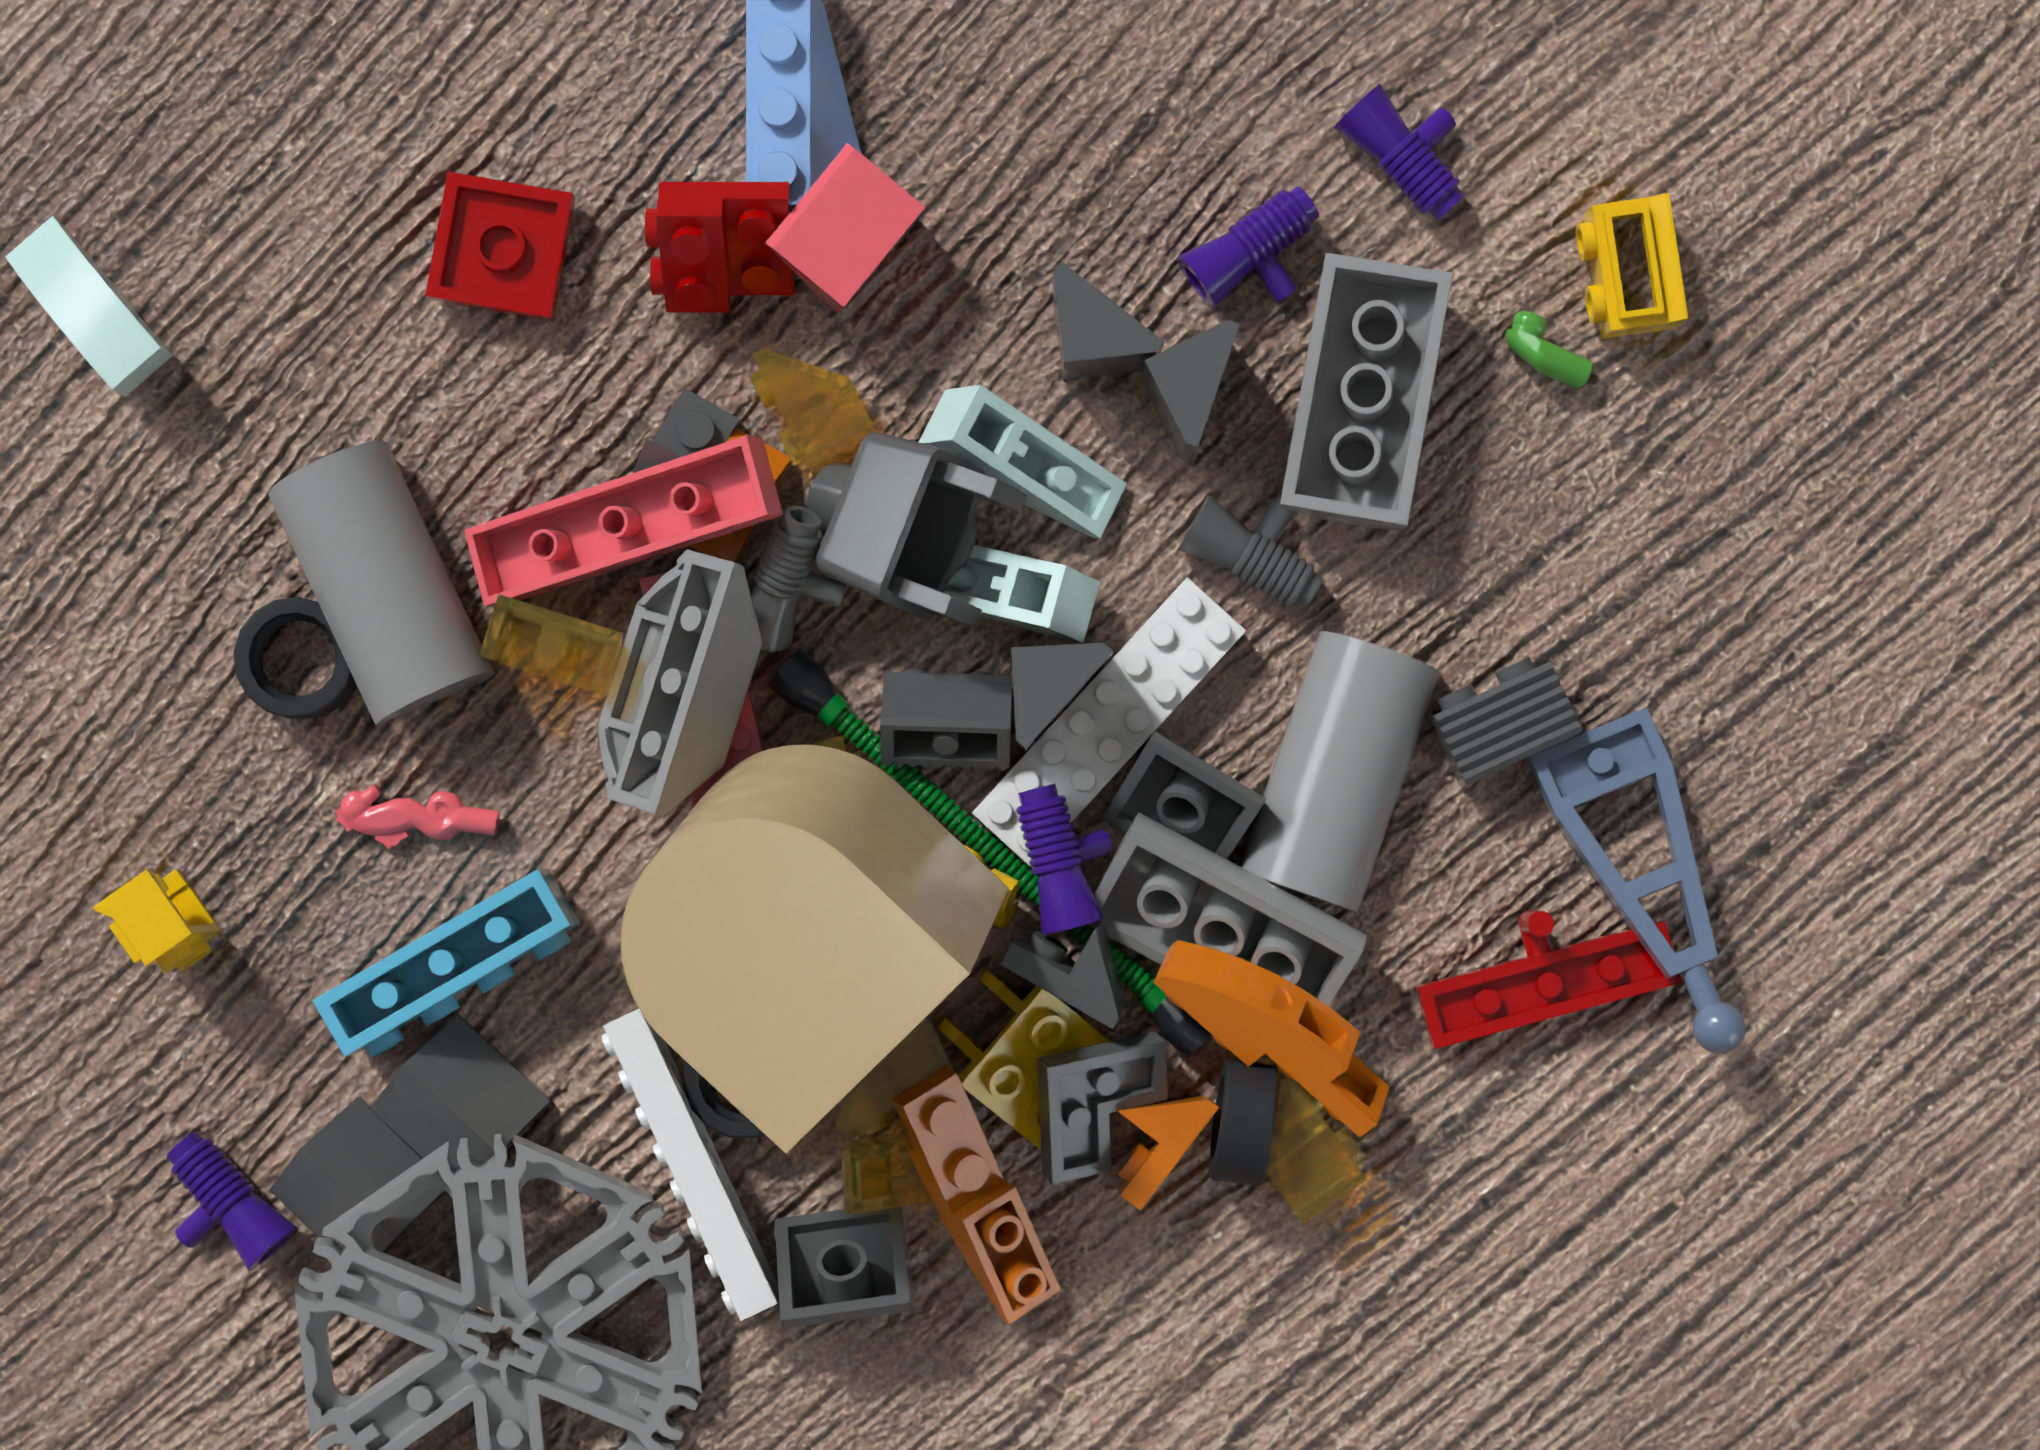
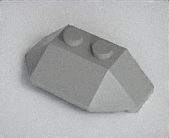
M686 549L677 559V566L664 574L637 602L597 726L602 762L609 780L605 784L607 799L663 817L724 766L763 643L743 565Z

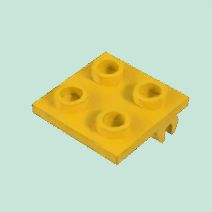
M986 969L979 977V980L1016 1013L1013 1019L985 1051L946 1017L937 1028L972 1060L958 1076L963 1088L1041 1150L1037 1058L1110 1042V1040L1061 999L1036 985L1023 1000L1004 982Z

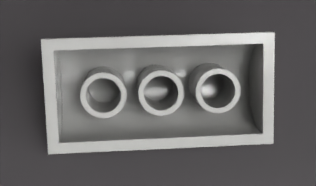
M1325 253L1280 500L1281 507L1301 515L1354 526L1394 530L1406 529L1408 527L1453 272Z
M370 441L325 456L291 473L270 489L268 496L375 725L484 682L494 675L495 672L386 441Z
M1320 631L1263 793V797L1266 800L1255 816L1239 866L1269 883L1358 913L1441 672L1424 662L1388 648L1350 636Z
M1140 812L1134 818L1093 893L1104 916L1101 920L1104 922L1107 936L1159 964H1162L1169 947L1177 940L1202 945L1242 958L1267 969L1304 989L1327 1006L1330 1005L1360 958L1367 940L1366 934ZM1101 920L1087 925L1095 929Z

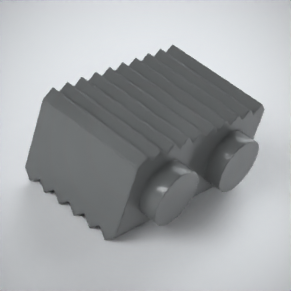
M1530 657L1495 672L1499 685L1477 695L1473 685L1470 684L1437 699L1442 711L1428 717L1460 787L1467 786L1583 732L1582 726L1572 709L1571 702L1567 698L1566 692L1551 662L1535 668Z
M911 669L905 672H884L880 723L881 763L886 767L892 763L902 767L907 763L912 768L918 764L925 768L933 764L938 769L943 765H947L951 769L957 765L966 769L971 765L977 770L982 766L989 770L996 766L1001 770H1005L1010 764L1012 676L992 675L985 671H975L969 674L929 673L921 669Z

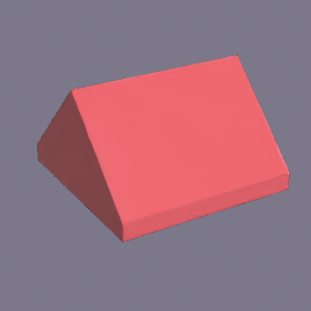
M847 143L765 243L832 310L839 314L919 217L925 206Z

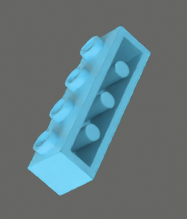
M537 869L312 1001L344 1057L366 1050L368 1056L372 1059L405 1040L399 1029L419 1017L422 1018L426 1026H429L460 1008L455 997L477 984L483 994L515 976L516 973L510 964L533 952L537 961H540L571 943L566 932L579 925L580 922L550 870Z

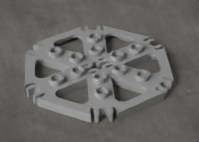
M502 1134L494 1135L495 1153L493 1157L486 1161L474 1159L469 1151L468 1137L460 1138L457 1147L459 1166L455 1168L451 1164L448 1154L449 1141L325 1226L321 1235L325 1237H317L313 1253L327 1258L331 1262L332 1268L325 1273H317L303 1267L298 1282L304 1289L296 1284L295 1301L310 1438L319 1429L328 1426L318 1437L316 1445L318 1450H328L335 1444L347 1445L350 1450H403L473 1401L478 1450H545L540 1394L627 1430V1439L618 1450H675L674 1440L682 1439L684 1428L682 1423L667 1417L666 1412L675 1405H682L687 1409L696 1410L698 1406L697 1394L688 1387H692L702 1394L689 1244L687 1243L680 1251L673 1253L684 1241L683 1232L679 1227L673 1229L665 1236H655L649 1231L650 1225L664 1215V1207L660 1201L649 1203L642 1208L638 1216L634 1214L642 1205L653 1201L651 1192L513 1134V1142L516 1149L514 1161L507 1160V1142ZM541 1177L600 1201L607 1211V1218L603 1226L528 1278L520 1200L522 1187L529 1180ZM429 1189L444 1190L453 1199L461 1284L380 1251L372 1241L374 1227L424 1191ZM330 1238H334L335 1240H337L338 1242H340V1243L343 1244L344 1246L341 1247L336 1241H334V1240H332V1239H330ZM649 1278L659 1281L666 1289L671 1347L668 1354L659 1361L647 1362L574 1332V1330ZM477 1306L493 1312V1315L478 1309ZM341 1312L424 1346L427 1349L359 1395H347L339 1391L334 1384L328 1324L336 1314ZM502 1325L512 1328L511 1340L519 1344V1346L516 1345L514 1348L505 1345L500 1353L491 1352L489 1350L490 1339L482 1333L485 1334L486 1331L497 1333ZM530 1327L534 1330H537L541 1332V1334L528 1330V1328ZM657 1430L663 1437L666 1438H662L661 1436L656 1434L655 1431Z

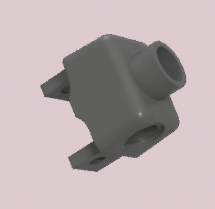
M871 432L864 436L852 465L841 461H833L825 465L816 475L809 489L806 508L812 510L820 517L821 525L819 528L824 536L817 553V566L825 575L922 619L928 620L937 613L976 628L982 609L945 594L944 591L955 573L967 565L977 539L974 530V518L980 499L1020 513L1027 494L996 478L987 476L984 470L944 449L884 433Z

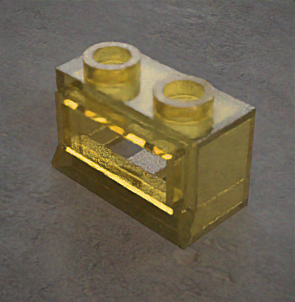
M498 594L479 656L607 697L623 647V633Z

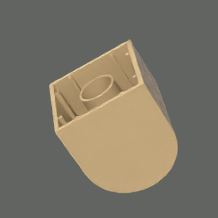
M787 745L771 748L740 761L721 775L643 870L631 891L623 915L621 928L623 969L634 1001L653 1030L787 1154L971 973L1009 888L896 781L870 762L839 749L818 745Z

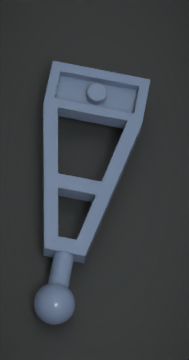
M1647 707L1529 756L1527 762L1556 824L1665 978L1668 979L1681 974L1697 1009V1014L1693 1021V1033L1698 1044L1712 1053L1721 1054L1734 1050L1744 1038L1745 1021L1737 1008L1721 1001L1704 964L1714 960L1718 955L1674 767ZM1652 777L1672 864L1625 882L1575 808ZM1675 884H1678L1692 942V947L1678 953L1673 951L1639 902V899Z

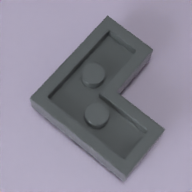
M1151 1032L1037 1058L1042 1174L1054 1185L1111 1171L1109 1113L1168 1100L1166 1041L1156 1032Z

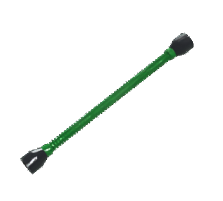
M802 648L798 649L777 671L767 686L791 707L816 716L828 727L831 725L833 728L838 727V732H844L846 739L851 738V744L857 743L856 748L858 750L863 749L862 753L864 755L869 754L868 758L870 760L875 759L874 764L876 766L881 765L880 769L882 771L887 770L886 774L890 777L893 775V780L899 781V785L902 788L905 786L907 793L912 792L911 796L913 798L917 797L919 804L924 803L923 807L925 809L930 808V814L936 813L935 818L937 820L942 819L941 823L943 825L948 824V830H954L955 836L960 835L962 842L967 841L966 846H973L972 849L979 852L978 854L982 858L985 857L984 861L986 863L991 862L990 867L992 869L998 868L997 870L1019 880V890H1022L1021 894L1023 896L1028 895L1027 900H1033L1035 907L1040 906L1038 879L1036 875L1033 876L1032 870L1028 871L1026 864L1021 865L1022 860H1015L1016 855L1014 853L1009 854L1010 850L1008 848L1003 849L1004 845L1001 842L997 844L996 837L990 838L991 833H985L983 826L978 827V821L972 822L973 817L971 815L966 816L967 812L965 810L960 811L961 806L954 805L955 801L953 799L947 800L949 796L947 794L942 795L943 791L940 788L935 789L936 784H930L928 777L924 779L922 772L917 773V767L912 768L907 763L902 767L897 766L895 763L888 767L882 764L881 735H874V729L869 730L867 723L862 724L863 719H856L857 714L850 713L849 703L837 693L826 670ZM1086 924L1064 930L1066 934L1071 933L1070 938H1076V943L1078 945L1083 944L1082 948L1084 949L1094 928ZM1109 940L1120 982H1126L1125 987L1127 988L1132 987L1131 992L1133 994L1138 993L1137 997L1141 999L1139 1003L1152 1014L1163 1037L1187 1059L1190 1058L1211 1036V1033L1184 1009L1172 1004L1165 993L1153 983L1155 978L1150 980L1149 973L1144 974L1142 967L1137 968V962L1132 963V958L1130 956L1125 957L1126 953L1124 951L1119 952L1120 947L1117 945L1113 947L1114 942Z

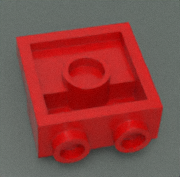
M659 182L657 208H646L645 241L647 247H659L660 257H651L650 286L652 295H664L666 313H730L731 295H794L795 272L765 243L791 212L789 182Z

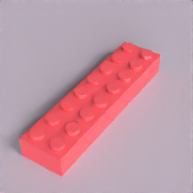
M746 435L464 529L484 606H505L783 516V511L763 438Z

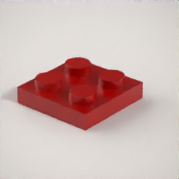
M448 171L425 296L432 301L554 322L576 201L574 194Z

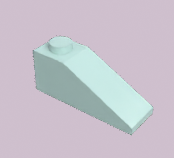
M982 385L946 389L918 442L944 449L984 470L987 476L996 478L1027 494L1024 505L1094 539L1101 538L1127 485L1126 482Z
M974 545L967 565L958 570L950 579L944 593L982 609L980 617L1083 643L1100 581L1066 565Z

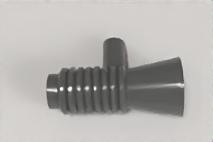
M1209 495L1177 548L1178 551L1230 569L1232 576H1238L1242 582L1246 580L1247 585H1253L1256 590L1261 589V593L1264 595L1268 594L1271 599L1276 598V602L1279 604L1283 603L1286 608L1295 605L1305 610L1323 581V577L1313 572L1314 564L1307 563L1304 558L1299 559L1297 554H1291V551L1288 549L1284 550L1282 545H1276L1294 513L1281 507L1280 500L1272 499L1255 531L1252 533Z
M788 506L784 509L783 516L774 519L754 576L755 584L750 591L763 642L761 650L781 651L791 646L799 596L802 595L839 608L846 590V584L811 572L823 534L819 528L821 525L820 517L805 507Z

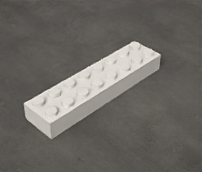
M1187 577L978 805L972 814L1031 867L1029 863L1031 858L1027 855L1029 849L1025 848L1026 840H1023L1022 836L1024 832L1020 829L1022 824L1018 821L1020 815L1016 814V808L1021 806L1018 793L1055 783L1058 795L1066 796L1064 804L1068 805L1069 809L1067 812L1071 815L1069 821L1072 822L1246 630Z
M640 1009L603 1025L606 1031L605 1034L601 1035L604 1046L610 1057L617 1055L623 1070L618 1072L620 1080L628 1094L635 1093L640 1107L635 1109L638 1119L645 1131L651 1128L656 1138L657 1144L653 1145L654 1153L662 1167L669 1166L674 1180L670 1182L672 1192L678 1203L685 1202L690 1211L691 1217L687 1219V1223L696 1241L700 1239L704 1241L708 1250V1254L704 1255L705 1262L711 1275L714 1278L720 1276L725 1286V1291L721 1292V1295L729 1313L732 1315L737 1312L740 1321L778 1304V1281L704 1123L691 1110L683 1088L684 1080L667 1043L653 1030Z

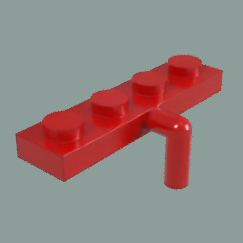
M1528 910L1521 914L1518 921L1527 954L1526 957L1417 985L1415 988L1431 1047L1438 1049L1682 983L1680 974L1666 979L1631 929L1552 949L1548 937L1554 928L1552 916L1545 911ZM1666 921L1654 922L1673 949Z

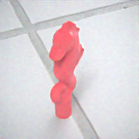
M376 784L371 785L363 792L358 790L351 791L342 800L340 808L335 811L337 815L335 820L342 824L347 832L354 829L358 832L375 836V840L383 843L388 850L392 846H398L403 839L411 835L408 830L410 828H416L432 839L450 840L460 831L496 836L500 823V811L464 806L458 796L447 791L435 792L429 798L426 807L412 798H395L372 805V802L381 794L380 788Z

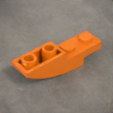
M1177 940L1169 947L1153 983L1165 993L1172 1004L1184 1009L1210 1032L1214 1040L1222 1048L1231 1051L1248 1067L1266 1054L1276 1063L1279 1070L1285 1076L1297 1081L1323 1105L1331 1117L1342 1121L1358 1137L1363 1136L1378 1124L1390 1086L1353 1054L1361 1033L1358 1029L1304 989L1247 960L1210 947Z
M945 1066L893 1098L892 1101L910 1138V1142L905 1146L917 1172L957 1247L1002 1319L1006 1323L1011 1324L1060 1292L1061 1288L1019 1193L1014 1185L1003 1178L958 1074Z

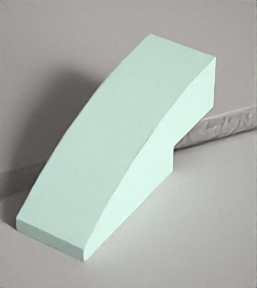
M52 216L5 257L53 321L113 391L126 397L173 356L169 349L137 314L136 308L56 217Z

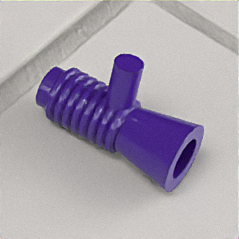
M1378 84L1333 127L1379 161V169L1384 170L1386 176H1390L1391 182L1396 183L1398 189H1402L1403 195H1408V200L1414 202L1415 208H1420L1419 212L1422 215L1429 212L1438 221L1465 196L1457 187L1460 179L1453 177L1454 173L1448 170V166L1442 164V160L1439 157L1436 158L1434 151H1430L1456 126L1453 116L1447 110L1438 108L1413 132H1410L1381 84Z
M1297 186L1290 192L1280 190L1278 195H1273L1270 200H1266L1263 205H1259L1256 210H1252L1249 215L1244 216L1242 220L1230 226L1227 234L1178 256V264L1196 293L1212 309L1228 295L1252 268L1255 269L1274 300L1278 302L1293 293L1297 287L1277 258L1276 253L1280 254L1283 248L1287 249L1290 243L1294 244L1297 238L1301 239L1304 233L1308 234L1311 231V223L1319 218V212L1313 201L1301 187Z
M1055 783L1018 793L1021 806L1016 808V814L1020 815L1018 821L1022 824L1020 829L1024 832L1022 836L1023 840H1026L1025 848L1029 849L1027 855L1031 858L1029 863L1033 866L1032 874L1036 875L1038 879L1042 934L1064 931L1103 919L1104 916L1079 864L1109 854L1112 847L1109 835L1103 830H1098L1074 838L1076 834L1072 830L1073 823L1069 821L1071 818L1070 813L1067 812L1069 808L1067 804H1064L1066 796L1058 795Z
M195 1131L181 1140L167 1154L166 1157L173 1164L171 1173L177 1176L179 1182H183V1187L189 1189V1194L194 1196L196 1202H200V1206L175 1230L176 1237L183 1245L189 1248L195 1247L220 1222L247 1270L252 1271L275 1254L298 1231L299 1228L253 1193L255 1187L252 1184H248V1179L243 1178V1174L241 1171H237V1167L234 1164L231 1165L232 1161L229 1158H225L226 1154L220 1151L218 1145H214L212 1138L203 1139Z

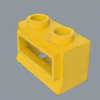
M1664 193L1646 198L1591 205L1583 214L1584 223L1576 225V243L1580 260L1590 261L1593 285L1586 286V309L1590 323H1599L1601 339L1670 330L1679 327L1688 319L1670 194ZM1640 217L1654 307L1626 311L1612 221Z
M146 869L93 906L95 911L107 915L114 920L109 925V928L134 963H144L145 966L158 965L163 974L175 968L181 972L203 959L212 951L207 941L222 932L179 869L173 870L163 878H161L159 873L153 874L150 869Z

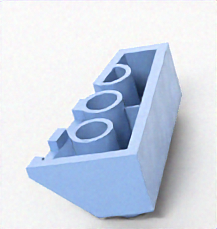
M746 0V182H789L792 211L847 143L860 153L861 150L823 0Z

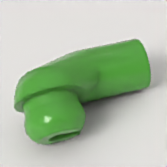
M1528 311L1516 313L1513 317L1512 328L1506 329L1505 337L1508 348L1537 372L1576 389L1585 385L1592 370L1591 360L1541 339L1547 329V323L1542 316Z

